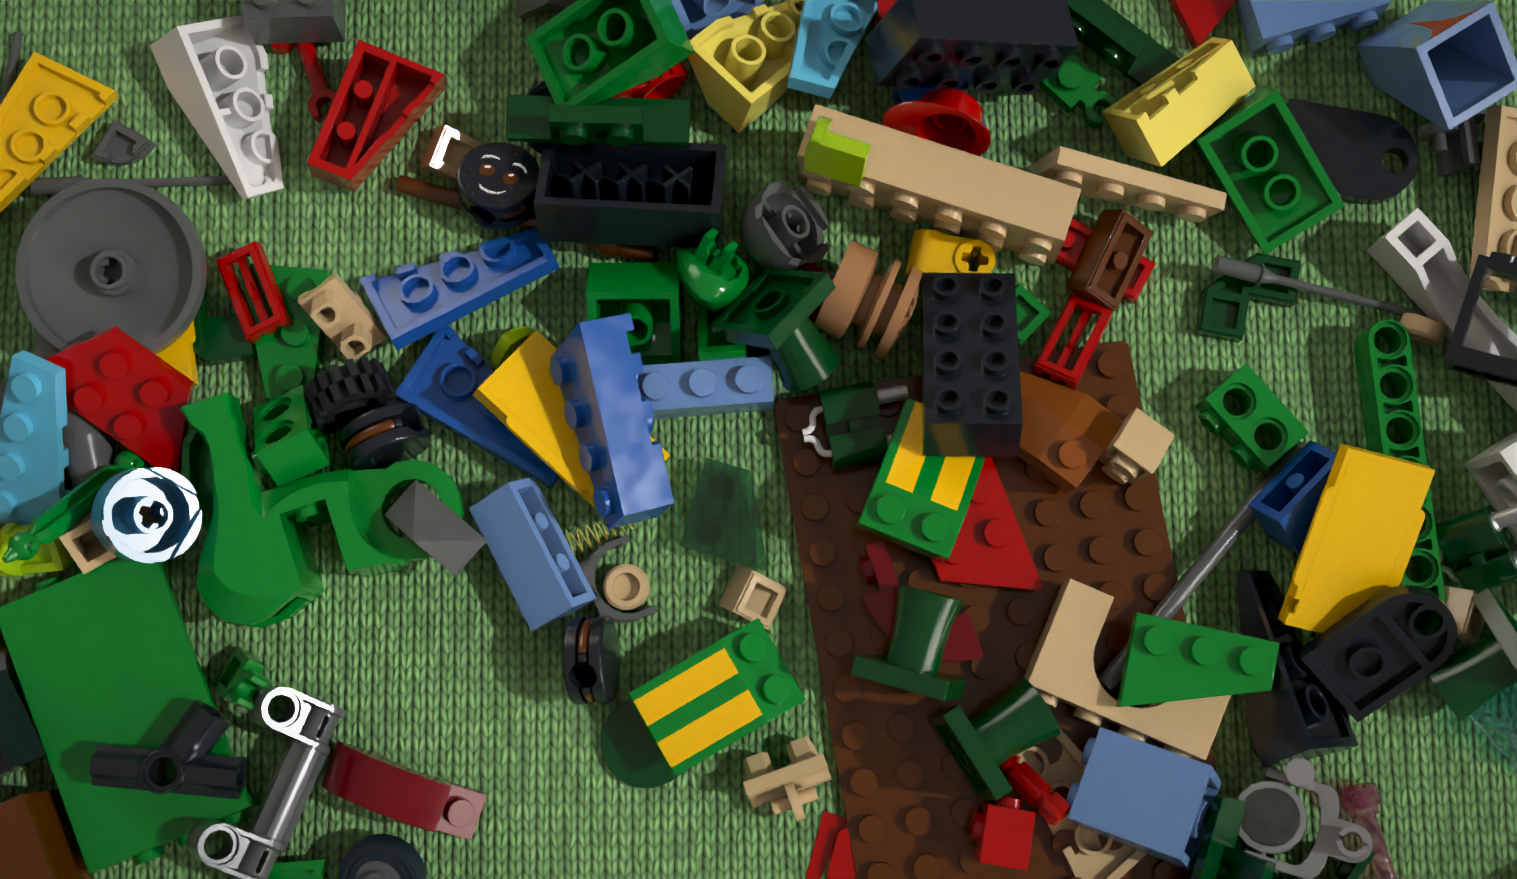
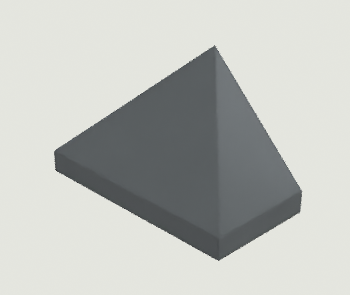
M417 480L408 487L384 514L411 540L455 576L462 571L487 542L484 537Z

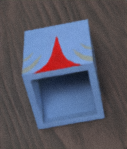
M1429 0L1356 45L1374 86L1444 130L1453 129L1517 89V60L1494 1Z

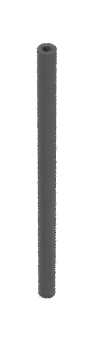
M1299 441L1277 461L1150 615L1172 619L1255 519V515L1248 504L1305 446L1303 442ZM1128 642L1098 677L1101 686L1108 692H1111L1122 679Z

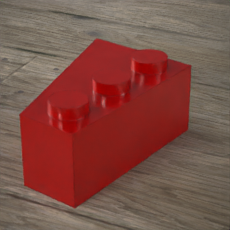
M358 40L307 162L312 176L355 192L445 90V75Z

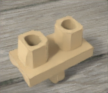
M336 272L320 285L304 292L298 298V303L347 359L353 358L355 361L387 338V331L363 305V300L359 294L352 292Z
M808 736L793 740L785 745L792 765L774 771L768 752H760L744 759L748 781L743 782V785L753 808L770 802L775 815L793 809L797 822L806 819L802 805L818 800L815 786L832 780L824 754L818 755Z

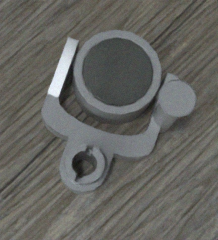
M1305 758L1292 759L1288 762L1285 772L1268 767L1266 778L1272 781L1252 784L1240 793L1238 799L1247 803L1238 835L1249 847L1256 850V853L1245 850V852L1276 863V871L1302 879H1314L1325 867L1328 857L1356 864L1366 860L1372 852L1373 841L1370 833L1358 824L1338 819L1340 806L1336 790L1329 785L1313 781L1315 778L1314 766ZM1285 784L1314 792L1319 797L1321 803V821L1316 841L1308 857L1299 865H1291L1266 857V854L1279 855L1290 852L1301 843L1307 831L1308 816L1303 802L1293 789L1285 786ZM1347 835L1358 836L1363 843L1361 849L1355 852L1347 850L1343 846V840Z

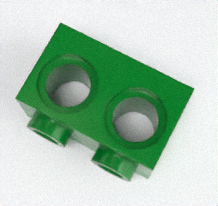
M1247 364L1234 371L1195 405L1201 413L1199 419L1203 426L1215 436L1220 434L1232 447L1230 454L1233 459L1245 470L1252 469L1255 474L1268 469L1309 433ZM1224 395H1232L1239 400L1241 405L1239 416L1232 415L1225 410L1223 406ZM1257 428L1267 431L1271 436L1272 445L1270 450H1264L1256 444L1254 434Z
M303 384L253 408L254 427L250 428V433L255 443V450L251 451V456L262 476L269 474L277 487L301 479L330 465L326 430L322 431L317 426L305 396Z

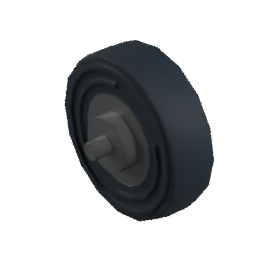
M382 833L368 835L353 844L341 861L338 879H425L426 871L423 859L414 846L401 837Z

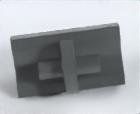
M1486 108L1451 130H1444L1431 121L1417 128L1419 140L1432 141L1433 153L1436 154L1438 176L1450 177L1471 167L1481 165L1484 138H1477L1475 125L1484 121L1487 113Z

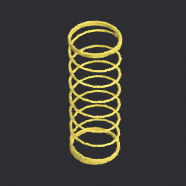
M603 517L601 518V521H602V525H603L605 534L603 533V531L601 530V528L599 527V525H598L595 521H593V527H594V530H595L597 539H596V537L594 536V534H593V532L591 531V529H590L587 525H585V532H586L588 541L586 540V538L584 537V535L582 534V532H581L579 529L576 530V533H577V537H578L580 546H579V544L577 543V541L575 540V538L573 537V535H572L571 533H568V539H569L570 546H571V549H572L573 553H574V550H573V547H572V544H571V541H570V536H569V534L572 536V538L574 539V541H575L576 544L578 545V547H579V549L581 550V552H583V548H582V545H581V542H580V539H579L578 531L581 533V535H582L583 538L585 539V541H586V543L588 544V546H589L590 548H592L591 543H590V540H589V537H588V534H587L586 527L589 529V531L591 532V534L593 535V537L595 538V540L597 541V543H598L599 545H600V541H599V538H598V535H597V532H596L595 524L598 526V528H599L600 531L602 532L603 536H604L605 539L608 541V536H607V533H606V530H605V527H604V523H603V519H604ZM628 524L630 530L633 529L632 525ZM620 526L622 532L625 533L624 526ZM613 528V529H614V532H613L612 529H610V530L612 531V533L614 534V536L616 537L617 534H616L615 528Z

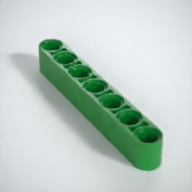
M1390 319L1381 320L1362 331L1354 342V356L1367 450L1427 465L1410 337L1407 329L1401 323ZM1375 334L1386 339L1389 346L1388 353H1383L1376 348L1374 344ZM1381 379H1386L1393 385L1395 390L1393 399L1388 398L1382 393L1380 388ZM1388 423L1395 425L1399 429L1401 434L1399 444H1395L1388 438L1386 434ZM1429 486L1421 508L1425 512V519L1410 559L1418 566L1419 576L1413 582L1404 573L1400 586L1412 585L1428 589L1437 594L1446 604L1431 489ZM1425 610V623L1423 627L1434 623L1438 612Z

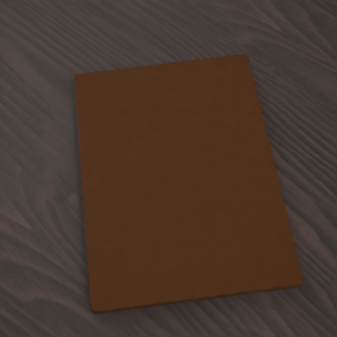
M1124 341L1098 344L1075 390L1087 393L1121 420H1124L1134 409L1138 408L1142 411L1129 346ZM1084 347L1075 349L1066 369L1073 370ZM1063 351L1053 352L1049 361L1056 364ZM1039 355L1019 358L1020 371L1052 381L1049 374L1043 372L1042 375H1038L1033 372L1034 364ZM921 375L874 383L875 389L905 383L909 399L922 403ZM1059 380L1058 384L1067 387V382ZM818 393L778 400L774 404V415L857 879H1082L1074 876L1061 850L1070 845L1075 855L1079 852L1080 849L1074 840V832L1064 829L1058 831L1053 836L1044 818L1038 813V806L1033 809L1026 801L1024 802L1023 809L1036 812L1028 870L980 863L974 859L977 840L970 839L973 812H981L983 802L995 803V800L978 798L928 718L943 708L960 705L970 721L1002 698L1015 684L1024 678L1061 584L1070 578L1114 597L1094 649V669L1097 678L1128 642L1134 613L1139 612L1150 615L1178 582L1155 471L1152 475L1134 485L1128 481L1123 485L1110 478L1102 470L1104 464L1097 460L1078 487L1067 494L1019 457H991L1043 585V588L1036 591L979 586L967 583L940 582L930 557L884 539L899 584L963 600L957 615L968 612L984 657L969 661L940 663L939 672L966 679L962 698L942 701L850 675L855 655L878 654L887 657L891 643L871 621L861 601L862 596L877 592L875 583L871 585L866 584L859 559L866 557L864 552L865 545L883 540V538L855 527L881 461L834 471L830 457L821 456L816 451L814 444L805 442L802 429L809 426L811 411L819 406ZM906 400L879 405L881 424L884 426L885 434L893 433ZM821 413L816 416V427L808 435L816 437L820 441L822 448L828 450L825 426H823ZM1183 605L1171 620L1186 623ZM1121 680L1111 692L1105 690L1115 700H1118ZM1058 701L1056 708L1048 705L1060 729L1082 753L1090 737H1097L1100 727L1118 733L1120 728L1105 720H1102L1100 727L1073 716L1075 707ZM1150 704L1134 705L1130 707L1139 708ZM1055 737L1035 745V747L1040 748L1046 754L1049 764L1057 762L1062 755V745ZM1146 739L1145 743L1163 749V745L1156 743L1152 740ZM1211 746L1206 760H1194L1211 765L1217 773ZM1034 751L1036 758L1043 763L1041 756ZM1059 786L1054 788L1051 793L1058 792L1066 800L1069 788ZM1014 789L1004 795L1023 799ZM1098 834L1099 841L1104 846L1107 837ZM1113 840L1109 850L1120 849L1124 844ZM1146 854L1120 879H1191L1192 872Z

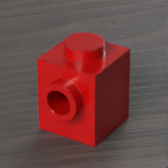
M1002 796L995 800V803L983 802L981 812H973L970 839L977 840L974 859L980 863L1028 870L1036 812L1023 809L1025 800Z

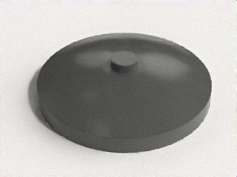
M100 178L84 181L62 190L49 199L35 213L27 225L18 247L15 277L18 296L26 316L40 335L60 351L78 341H86L95 334L116 326L156 355L179 339L194 320L205 293L207 263L204 247L195 226L185 212L171 199L146 185L118 178Z

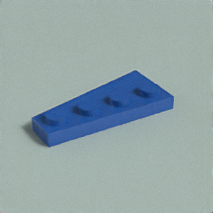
M536 227L483 242L480 245V249L464 254L458 253V250L441 254V261L417 268L413 262L396 267V274L378 279L375 274L360 277L359 280L395 348L399 350L559 269V265L546 241L538 240Z
M449 325L437 330L395 392L397 395L396 400L401 403L416 404L420 408L422 415L526 475L534 477L535 480L552 489L559 476L473 396L477 388L494 370L485 363L484 358L471 346L469 347Z

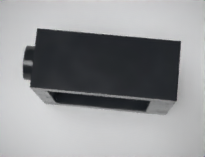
M1491 252L1490 257L1479 254L1444 359V368L1517 388V360L1463 346L1486 275L1517 282V257L1502 252Z

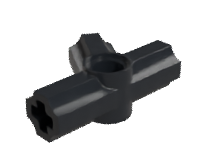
M195 700L159 748L99 743L91 758L89 774L94 786L145 790L156 794L176 793L240 799L243 788L246 785L248 769L246 767V757L210 754L232 723L214 707L201 700ZM168 758L174 761L177 766V776L171 784L163 779L161 773L162 765Z

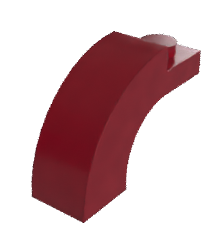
M883 539L865 545L864 552L866 557L859 559L866 584L871 585L875 583L877 592L862 596L861 601L871 621L891 641L899 583ZM965 612L957 615L952 625L941 662H961L984 657L969 613Z
M340 741L336 745L321 784L323 788L333 794L378 814L431 832L437 830L471 840L488 796L482 791L427 775L396 763L379 753Z

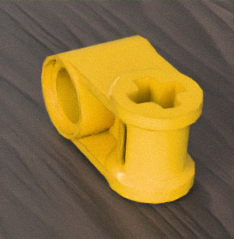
M930 229L915 230L912 235L905 277H907L912 266L922 270L923 273H992L995 265V253L989 244L981 240L952 236ZM970 260L978 262L977 272L968 270Z

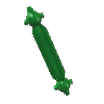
M131 450L119 453L115 458L114 465L101 467L32 521L28 532L23 531L14 534L8 542V550L2 557V560L5 563H10L16 560H29L33 558L39 550V545L53 542L92 511L95 496L108 479L124 470L144 467V459Z

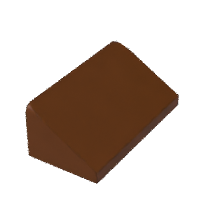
M1123 209L1103 210L1071 273L1066 288L1085 299L1116 311L1153 232Z

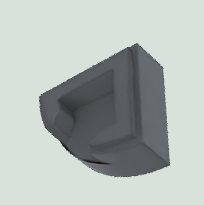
M114 119L90 157L104 165L126 166L145 158L155 148L156 144Z

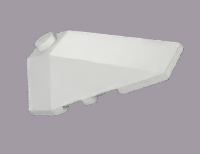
M242 15L176 26L151 44V50L167 88L241 198L246 200L283 189L278 138L272 133L269 111L274 109L273 97L271 94H267L264 72L269 70L268 57L263 44H256L242 20Z

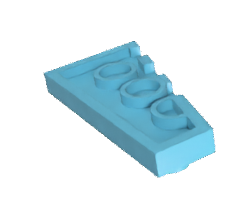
M804 0L786 87L830 99L877 10V0Z
M25 350L12 356L0 414V522L5 524L17 522L19 525L31 524L36 517L70 492V490L65 489L64 468L69 466V448L64 447L62 428L68 425L65 368Z

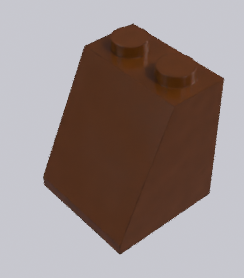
M59 789L24 793L0 803V879H93L86 867Z

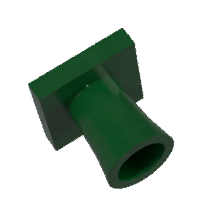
M776 267L766 268L710 325V328L720 341L767 348L775 363L782 385L788 391H803L816 386L829 377L839 363L838 352L821 335L808 317L836 288L828 273Z
M898 584L896 615L887 657L878 654L855 655L850 675L942 701L962 698L966 679L939 672V667L952 625L962 606L963 600Z
M1489 588L1471 598L1493 633L1451 654L1439 668L1429 674L1431 681L1444 701L1461 721H1464L1491 698L1517 682V621Z
M1024 678L1015 684L1002 698L970 721L960 705L943 708L928 718L979 799L998 800L1012 791V787L998 766L1023 751L1060 735L1058 723L1050 708L1033 685Z

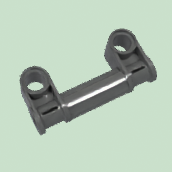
M268 686L256 691L253 696L255 707L253 710H249L251 718L259 726L289 738V742L249 829L244 831L215 819L201 820L193 825L188 832L186 844L190 855L210 867L228 873V876L235 879H268L279 852L286 851L287 844L326 757L331 750L328 743L339 719H345L347 715L346 710L286 687ZM279 695L284 700L285 709L281 717L273 721L268 715L267 707L270 700ZM220 830L223 834V845L217 853L208 856L204 851L205 839L212 832Z

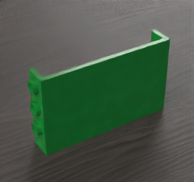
M118 557L86 574H83L78 567V575L65 580L62 577L44 580L34 586L36 592L0 606V629L42 745L47 753V759L89 874L110 869L131 859L134 860L136 866L164 855L161 846L178 840L180 847L186 846L188 832L199 821L215 819L233 826L252 818L249 809L260 805L262 801L260 795L249 797L246 786L243 788L240 799H227L176 793L156 794L145 790L92 785V778L89 774L91 758L99 743L159 748L195 700H201L216 709L161 562L141 563L127 561ZM226 733L210 754L234 756ZM168 758L162 765L161 773L163 779L169 784L176 779L177 766L174 761Z

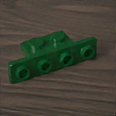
M1067 0L1077 40L1099 55L1105 63L1119 70L1138 86L1179 60L1178 57L1104 1Z
M509 95L507 97L506 138L511 142H553L568 145L595 143L614 146H627L631 144L686 146L689 144L690 101L687 99L611 97L595 105L555 104L552 96Z
M1218 794L1215 795L1213 803L1205 814V831L1200 849L1192 860L1191 879L1273 878L1276 863L1235 848L1247 805L1246 801Z

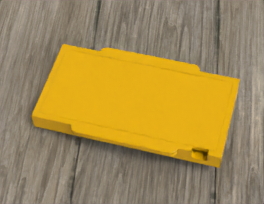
M536 330L477 388L473 396L562 480L595 508L593 499L595 490L589 473L585 472L581 466L579 459L580 445L575 430L571 429L567 424L564 413L565 400L561 388L554 383L550 372L551 356L557 348ZM662 447L664 461H666L670 454Z
M1340 443L1295 566L1278 619L1285 625L1322 633L1378 593L1400 586L1425 519V512L1421 508L1435 470L1427 465Z

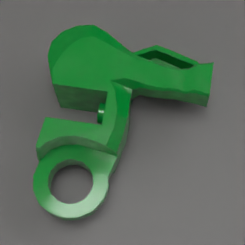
M226 392L179 408L190 426H192L182 441V476L193 485L197 493L199 507L202 511V524L208 529L199 559L196 587L207 608L225 623L258 628L281 623L290 619L324 593L304 527L306 522L309 527H315L332 521L347 571L365 577H372L408 569L409 562L433 558L413 540L402 538L395 533L389 523V519L384 515L388 511L391 498L402 487L412 484L415 480L428 484L436 490L441 501L461 519L464 518L462 494L453 478L436 465L419 460L395 462L386 469L357 471L344 469L320 473L267 490L262 485L260 472L256 468L251 456L252 449L248 442L239 398Z

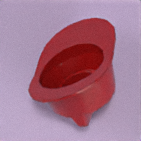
M954 88L930 91L924 94L919 101L903 102L892 106L883 116V126L977 156L985 153L991 142L989 130L982 123L983 115L980 104L968 93Z

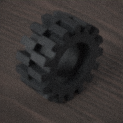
M360 357L357 362H354L353 358L345 360V365L338 366L337 363L329 366L331 371L325 372L322 370L317 373L318 379H311L304 391L317 426L322 431L328 429L329 433H335L339 428L342 429L348 422L366 412L386 405L396 404L395 399H397L384 364L382 362L379 363V360L376 358H372L369 361L367 357Z

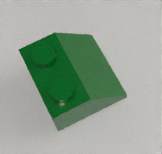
M677 262L590 263L586 286L588 321L631 313L634 330L626 332L631 354L640 352L643 365L682 363V290Z

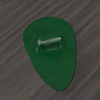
M629 699L623 701L609 714L602 729L601 751L606 766L619 780L633 787L655 788L671 782L676 777L673 778L631 701Z

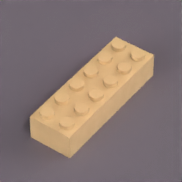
M817 104L814 106L797 153L799 182L804 183V187L812 193L821 196H830V193L847 197V202L864 210H872L873 206L890 211L892 218L904 223L914 224L918 220L933 225V230L948 235L959 236L961 234L981 240L989 244L995 252H1000L1004 248L1019 253L1021 260L1038 266L1045 265V262L1054 265L1065 241L1082 190ZM820 115L833 119L830 132L871 144L866 171L860 187L805 171L804 156L806 147Z

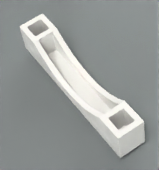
M1417 208L1399 221L1366 251L1430 319L1448 328L1446 337L1451 340L1470 280L1457 260L1450 241ZM1479 296L1463 346L1517 360V335ZM1487 380L1517 412V388Z

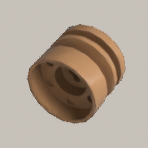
M851 240L833 279L836 288L824 300L814 325L818 331L838 340L845 335L852 323L860 326L856 347L861 350L864 349L871 333L874 332L880 335L873 355L884 359L891 347L901 339L919 298V281L923 271L912 266L903 285L897 283L895 278L901 266V261L895 259L884 275L881 276L875 273L878 251Z

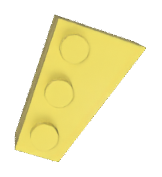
M1212 37L1103 110L1102 113L1127 157L1162 167L1227 110L1240 104L1244 96L1255 87V84L1232 39Z

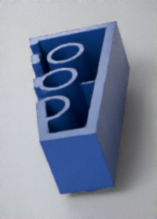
M631 313L579 322L551 356L550 362L552 379L557 386H560L565 400L564 413L567 424L571 429L575 430L580 445L579 459L581 466L585 472L589 473L595 490L593 494L595 508L598 514L604 517L608 529L656 518L674 504L661 443L657 441L651 442L650 433L653 429V418H655L651 400L646 401L644 398H641L638 386V373L644 371L640 352L631 354L626 332L634 330Z

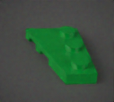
M251 264L257 282L263 294L264 300L268 307L269 313L272 317L274 316V314L272 312L271 306L269 304L264 288L258 276L257 270L255 268V265ZM270 265L293 324L287 327L279 326L276 328L277 332L271 335L263 334L260 336L261 339L255 342L267 400H271L302 384L307 388V383L311 379H318L316 374L320 372L324 331L298 303V298L301 294L314 289L332 275L328 270ZM241 273L246 302L256 325L260 323V319Z
M1139 612L1134 613L1116 707L1271 691L1280 643Z

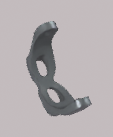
M628 535L604 543L588 559L579 562L597 598L594 600V604L599 616H609L614 623L634 622L658 612L656 605L644 607L643 610L636 613H622L608 606L597 592L595 572L601 558L610 550L618 547L621 548L630 542Z

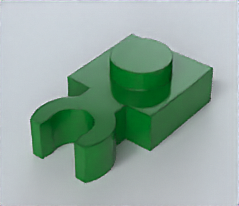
M1074 52L1063 61V65L1060 68L1054 70L1039 84V87L1068 114L1076 106L1081 108L1085 123L1093 129H1097L1103 121L1094 112V107L1101 105L1108 108L1117 102L1112 94L1103 91L1098 92L1095 89L1101 77Z
M237 646L212 686L223 700L251 711L255 707L253 696L260 686L267 688L269 679L262 675L265 666L253 653Z

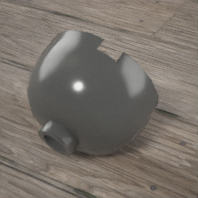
M784 180L767 185L750 199L743 209L739 232L745 250L759 267L763 269L776 267L803 270L823 259L827 253L830 241L824 244L823 231L829 228L824 212L813 196L801 186L795 189L784 186L787 182Z

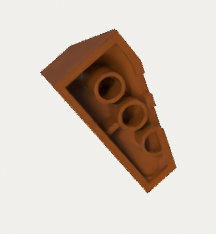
M1020 371L1023 426L1018 457L1068 494L1078 487L1106 450L1123 420L1087 393L1073 390L1061 384Z

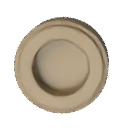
M1403 313L1399 322L1407 329L1410 339L1430 346L1442 345L1448 331L1445 325L1414 313Z
M621 564L608 572L603 583V591L606 599L612 606L620 610L630 611L639 608L646 602L650 594V582L647 575L639 567L632 564Z

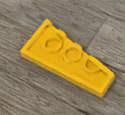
M35 51L33 52L0 105V213L119 98L116 90Z

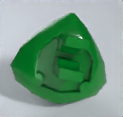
M712 227L704 234L698 247L678 249L676 261L681 281L688 295L701 308L716 312L728 308L745 291L749 281V269L744 261L735 255L739 244L733 240L724 249H717L715 237L719 231Z

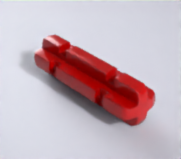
M1019 755L1010 758L998 766L1003 775L1008 777L1007 781L1012 789L1033 809L1038 806L1040 808L1038 813L1049 824L1056 825L1067 816L1070 804L1058 792L1052 794L1050 792L1053 789L1052 786L1025 761L1020 764L1018 762L1020 760Z

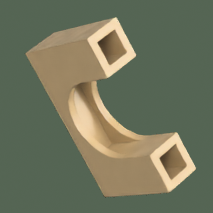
M1071 578L1063 581L1024 679L1033 685L1046 704L1056 708L1058 701L1075 707L1073 716L1100 727L1102 720L1119 726V734L1142 742H1146V739L1163 745L1165 750L1188 758L1206 760L1231 695L1153 703L1139 708L1130 706L1116 707L1117 700L1112 698L1101 686L1095 673L1093 661L1095 645L1114 597Z

